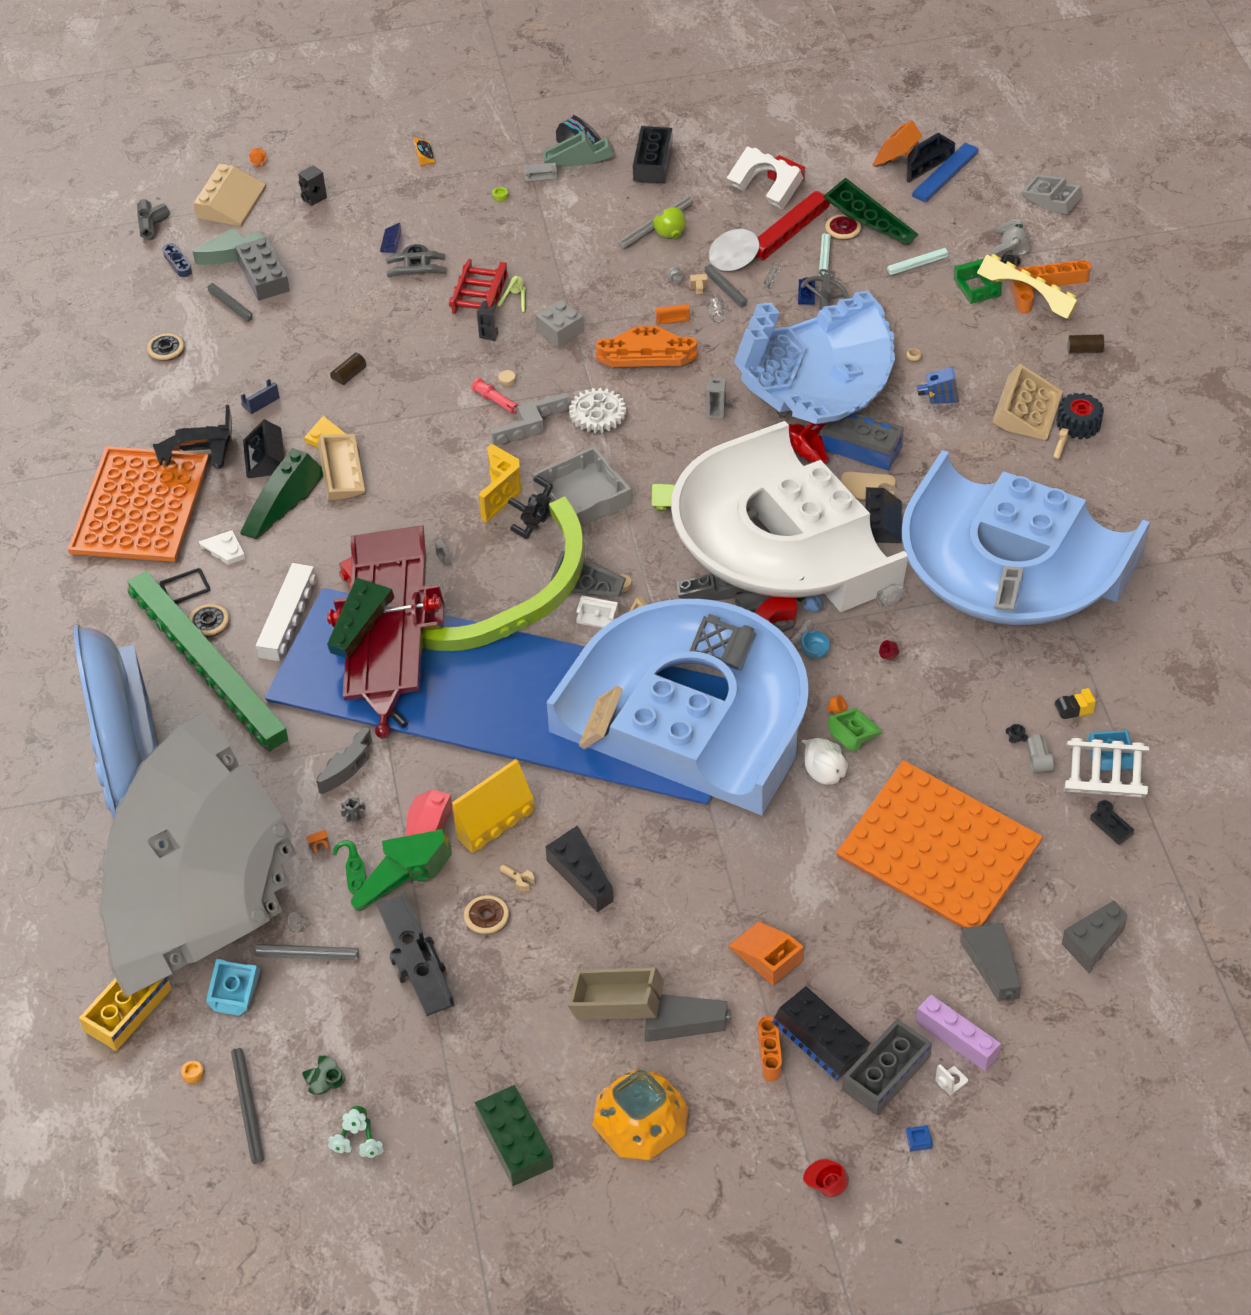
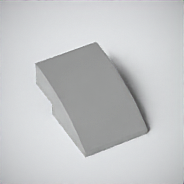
M1038 174L1022 191V195L1033 203L1062 214H1068L1083 197L1080 185L1066 184V178Z

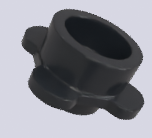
M1013 724L1006 729L1010 743L1027 741L1028 736L1025 734V728L1022 725Z

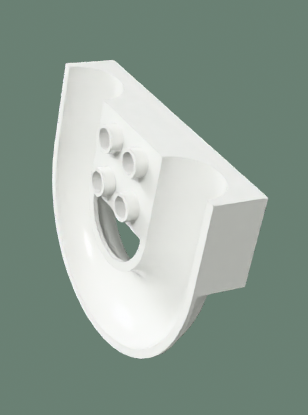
M785 421L725 442L704 452L685 468L674 487L671 511L675 529L680 539L703 567L735 587L772 597L793 598L825 594L840 612L903 588L908 561L907 553L902 551L890 557H886L882 553L871 531L870 513L821 460L806 466L800 463L792 449L789 438V425ZM746 506L750 509L755 508L758 510V519L771 533L758 528L749 519Z

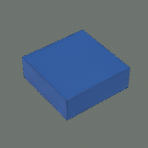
M928 1125L906 1128L905 1133L910 1152L932 1149L933 1144Z

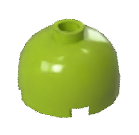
M671 207L663 211L664 214L660 217L657 215L652 223L659 236L666 239L678 238L686 227V218L682 210L678 207Z

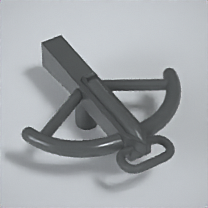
M820 269V276L809 277L801 284V288L806 286L820 297L819 310L828 306L829 299L849 298L846 289L839 282L833 280L835 273L830 270ZM811 281H822L821 294L808 283ZM830 284L838 287L842 294L830 296L832 292Z

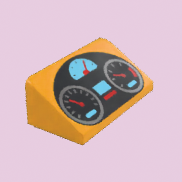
M413 138L419 164L435 163L430 142Z

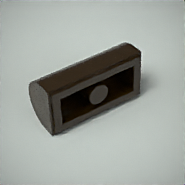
M1104 334L1069 335L1067 351L1068 353L1103 352Z
M353 353L330 373L331 379L345 385L366 367V361L359 353Z

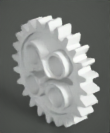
M592 388V392L585 390V394L580 392L579 397L574 396V401H571L569 406L570 418L576 427H581V430L587 428V432L594 430V433H596L597 430H600L603 433L604 429L610 431V427L616 428V424L621 425V420H624L626 415V403H624L623 398H620V394L615 395L614 391L609 393L608 389L602 391L599 388L598 391H595Z

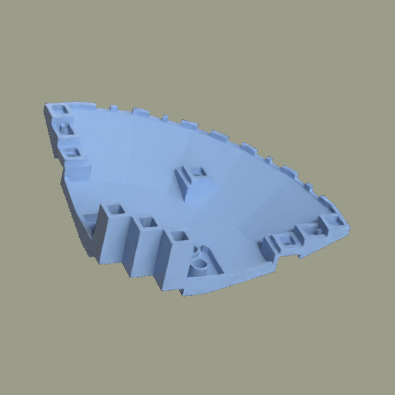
M869 291L855 292L853 298L839 299L837 305L823 307L822 310H819L816 318L782 328H775L780 312L772 303L757 304L749 325L745 329L734 360L735 365L742 372L741 380L747 388L779 412L792 410L793 417L814 424L838 421L867 407L885 387L895 361V353H893L895 347L893 345L894 333L889 330L890 324L888 321H885V313L882 306Z

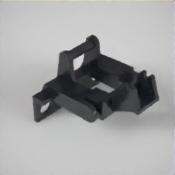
M226 405L225 425H218V427L181 428L175 430L174 436L158 444H153L159 465H163V461L166 462L167 466L170 464L172 451L211 449L213 466L216 469L223 468L226 449L230 442H232L230 406Z

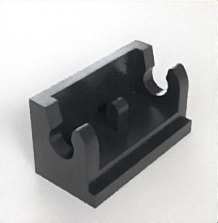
M483 301L477 311L479 338L496 341L498 328H495L494 321L496 305L493 304L492 308L487 309L488 301Z

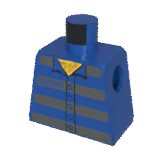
M954 367L928 373L926 375L927 384L917 385L918 396L929 394L930 403L932 404L959 402Z

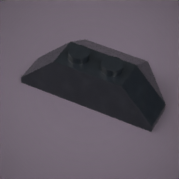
M938 132L916 145L907 157V182H912L945 162L955 152V142Z

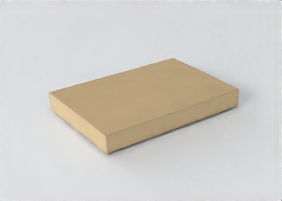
M615 686L597 698L579 742V746L583 749L604 737L623 689L621 687Z

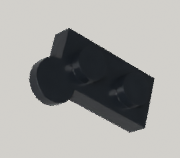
M1102 800L1097 804V811L1091 814L1090 820L1118 845L1134 835V829L1113 811L1111 802Z

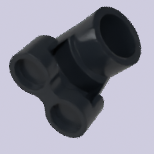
M1003 254L1000 260L1004 264L1008 261L1016 266L1021 262L1020 256Z

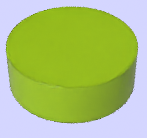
M496 187L492 191L493 199L499 202L508 199V190L504 187Z

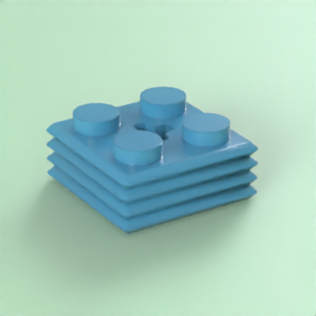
M1128 730L1089 733L1088 742H1091V740H1103L1104 743L1112 744V741H1122L1124 745H1132ZM1090 750L1091 757L1093 759V750ZM1101 751L1100 771L1112 770L1113 752ZM1121 753V770L1133 769L1134 753Z

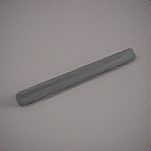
M237 1048L231 1051L250 1158L252 1163L256 1164L263 1161V1154L244 1054L241 1048Z

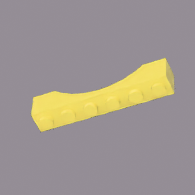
M994 254L991 257L986 255L977 272L979 275L993 282L1015 280L1027 283L1043 294L1054 313L1070 320L1079 303L1075 299L1076 295L1070 292L1064 294L1060 292V287L1054 284L1050 287L1045 284L1046 280L1038 276L1034 279L1030 277V272L1024 269L1020 272L1015 269L1016 265L1008 261L1004 264L1000 262L1002 258Z

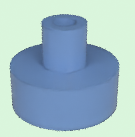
M818 595L806 597L807 603L803 604L806 611L811 610L813 613H817L823 609L822 600Z

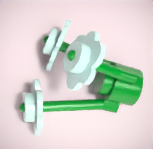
M354 1106L350 1109L349 1114L345 1113L343 1115L344 1121L342 1123L343 1131L341 1135L336 1134L334 1137L330 1136L328 1138V1147L341 1154L344 1152L348 1153L352 1150L351 1142L345 1139L348 1130L354 1134L358 1130H365L367 1141L359 1146V1155L361 1157L374 1158L384 1151L382 1142H376V1140L372 1139L370 1119L367 1118L366 1109L361 1106Z

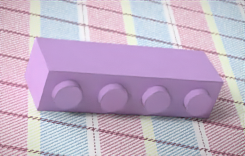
M930 995L918 1007L916 1023L984 1071H987L999 1058L1000 1042L933 995Z

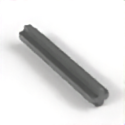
M711 264L704 267V272L740 307L747 305V299Z
M211 283L207 286L208 292L244 320L250 321V319H253L252 313L217 285Z

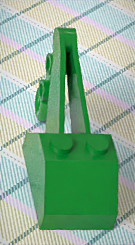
M443 829L383 840L382 845L385 858L367 880L364 862L358 854L356 845L349 840L338 842L333 849L334 855H337L339 848L343 846L349 848V856L345 867L347 886L349 891L354 894L351 899L353 908L356 911L365 910V908L410 878L414 881L425 882L429 878L435 877L452 855L451 843Z

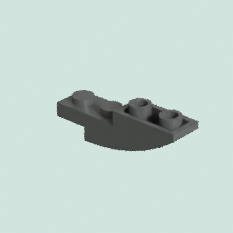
M712 573L677 581L678 597L682 599L724 600L735 598V595H738L737 592L744 591L718 577L714 578Z
M362 727L360 732L355 734L353 742L349 747H346L343 754L336 752L333 758L329 759L326 768L318 775L316 780L319 793L324 794L340 786L357 773L369 759L368 746L372 742L369 728Z

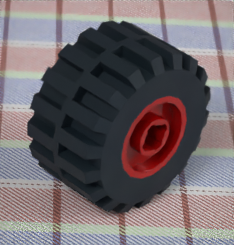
M1069 394L1060 401L1056 419L1057 427H1059V430L1062 428L1068 429L1069 435L1074 439L1075 437H1078V439H1083V437L1088 439L1090 435L1093 437L1101 428L1104 407H1102L1101 402H1098L1097 398H1093L1090 394Z

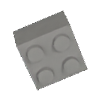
M563 300L556 302L535 315L536 330L557 347L584 332L583 316Z

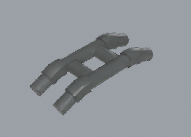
M437 251L393 254V256L386 258L387 264L404 260V267L398 266L386 271L387 277L419 272L445 274L446 267L435 264L427 265V258L445 260L446 255ZM421 259V266H411V260Z

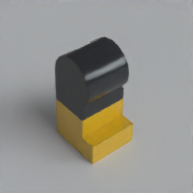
M1086 688L1082 689L1079 694L1058 698L1054 705L1062 719H1069L1093 714L1096 701L1090 689Z

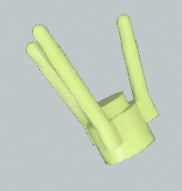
M514 276L511 279L497 307L501 306L510 291L515 294L521 292L522 312H525L526 287L523 286L524 280L521 277Z

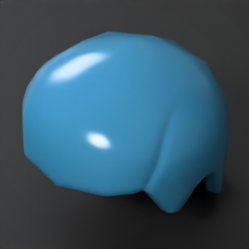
M818 630L806 631L801 639V650L804 655L812 659L824 657L829 651L830 642L825 634Z

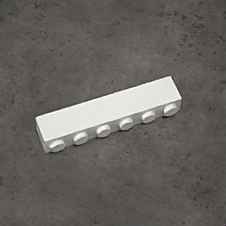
M292 563L257 641L258 658L280 661L283 654H286L287 644L293 638V630L299 624V616L304 612L306 600L311 596L312 586L317 582V575L314 572L313 566Z

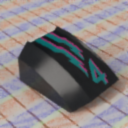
M574 114L563 123H560L556 129V141L559 143L583 131L593 144L600 141L601 138L588 123Z

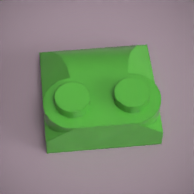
M857 708L832 715L827 722L831 735L851 751L859 750L862 743L882 734V730Z

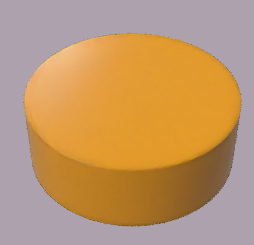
M189 1061L182 1066L181 1074L187 1083H197L203 1078L204 1070L200 1062Z

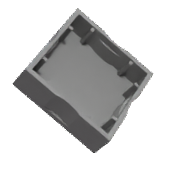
M595 446L572 455L562 462L554 463L532 473L533 479L538 475L553 484V489L549 495L552 499L550 503L566 496L579 519L581 527L632 504L631 488L609 466L608 461ZM533 481L534 490L538 494L543 493L545 488Z

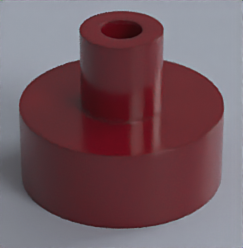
M883 641L879 648L880 657L886 660H893L899 654L896 642Z

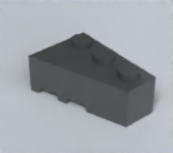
M1112 901L1065 929L1062 945L1090 973L1096 962L1103 957L1108 947H1111L1124 931L1128 915L1115 901Z

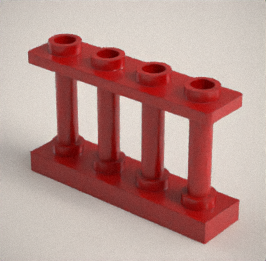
M468 259L466 264L463 265L462 275L458 277V285L454 287V295L449 300L452 314H456L458 307L479 309L482 304L481 302L461 300L463 296L486 298L485 301H488L487 309L492 308L493 304L497 305L508 276L507 263L500 262L498 269L492 270L472 267V259ZM471 274L494 276V279L489 281L470 277ZM467 285L490 287V290L485 292L466 289Z

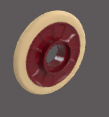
M845 214L831 217L826 222L825 228L827 233L834 238L850 239L860 233L861 223Z

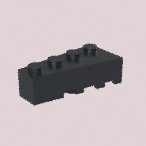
M578 825L545 846L547 862L596 912H599L613 902V887Z

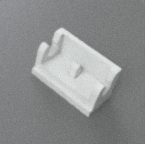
M581 596L576 612L579 613L576 623L603 628L618 617V602Z

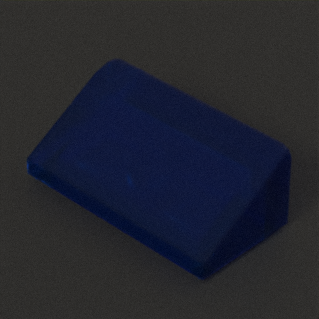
M400 223L385 229L380 252H397L401 235Z

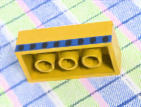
M168 976L129 996L124 995L115 978L79 1017L83 1031L117 1051L172 990Z

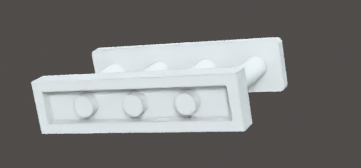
M1072 738L1071 741H1067L1066 748L1073 749L1071 778L1064 783L1063 792L1141 798L1147 796L1148 786H1143V783H1141L1142 754L1149 752V746H1144V743L1124 745L1122 741H1112V744L1104 743L1103 740L1083 742L1081 738ZM1081 750H1093L1092 779L1089 782L1081 781L1079 778ZM1101 751L1113 752L1112 781L1110 783H1102V780H1100ZM1121 753H1134L1133 780L1130 785H1124L1120 781Z

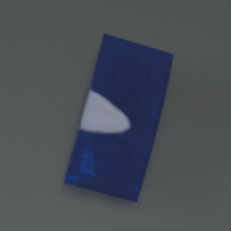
M809 277L799 279L798 304L815 305V293L806 286L801 288L803 281ZM815 281L809 282L808 284L815 289Z

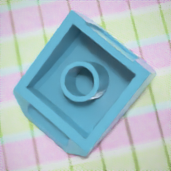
M216 959L206 1003L215 1012L241 1015L247 1010L251 1002L261 969L256 965H244Z

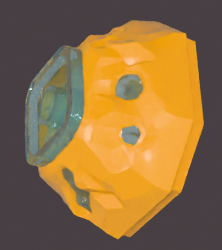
M634 1070L620 1076L597 1095L592 1126L620 1158L650 1161L686 1134L689 1107L681 1093L667 1079L663 1078L660 1073Z

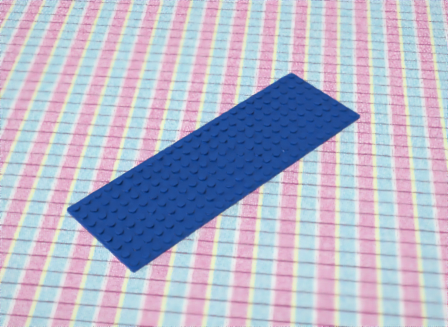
M323 588L271 683L265 698L270 702L377 726L380 717L364 698L344 700L345 658L331 654L327 646L334 629L327 621V613L330 612V609L336 612L334 599L346 598L349 593ZM444 615V627H461L478 623ZM516 631L508 637L473 649L437 651L424 648L421 654V673L423 678H420V691L401 693L394 706V709L408 722L407 727L402 728L391 716L387 718V725L392 731L706 805L711 799V795L589 747L583 749L578 743L549 732L547 701L585 646ZM675 666L665 668L656 674L723 701L726 700L728 695V682L723 677Z

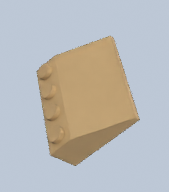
M219 164L194 202L196 217L198 219L242 226L264 191L266 184L235 166Z
M1019 364L1008 375L992 422L1005 431L1046 440L1063 391Z

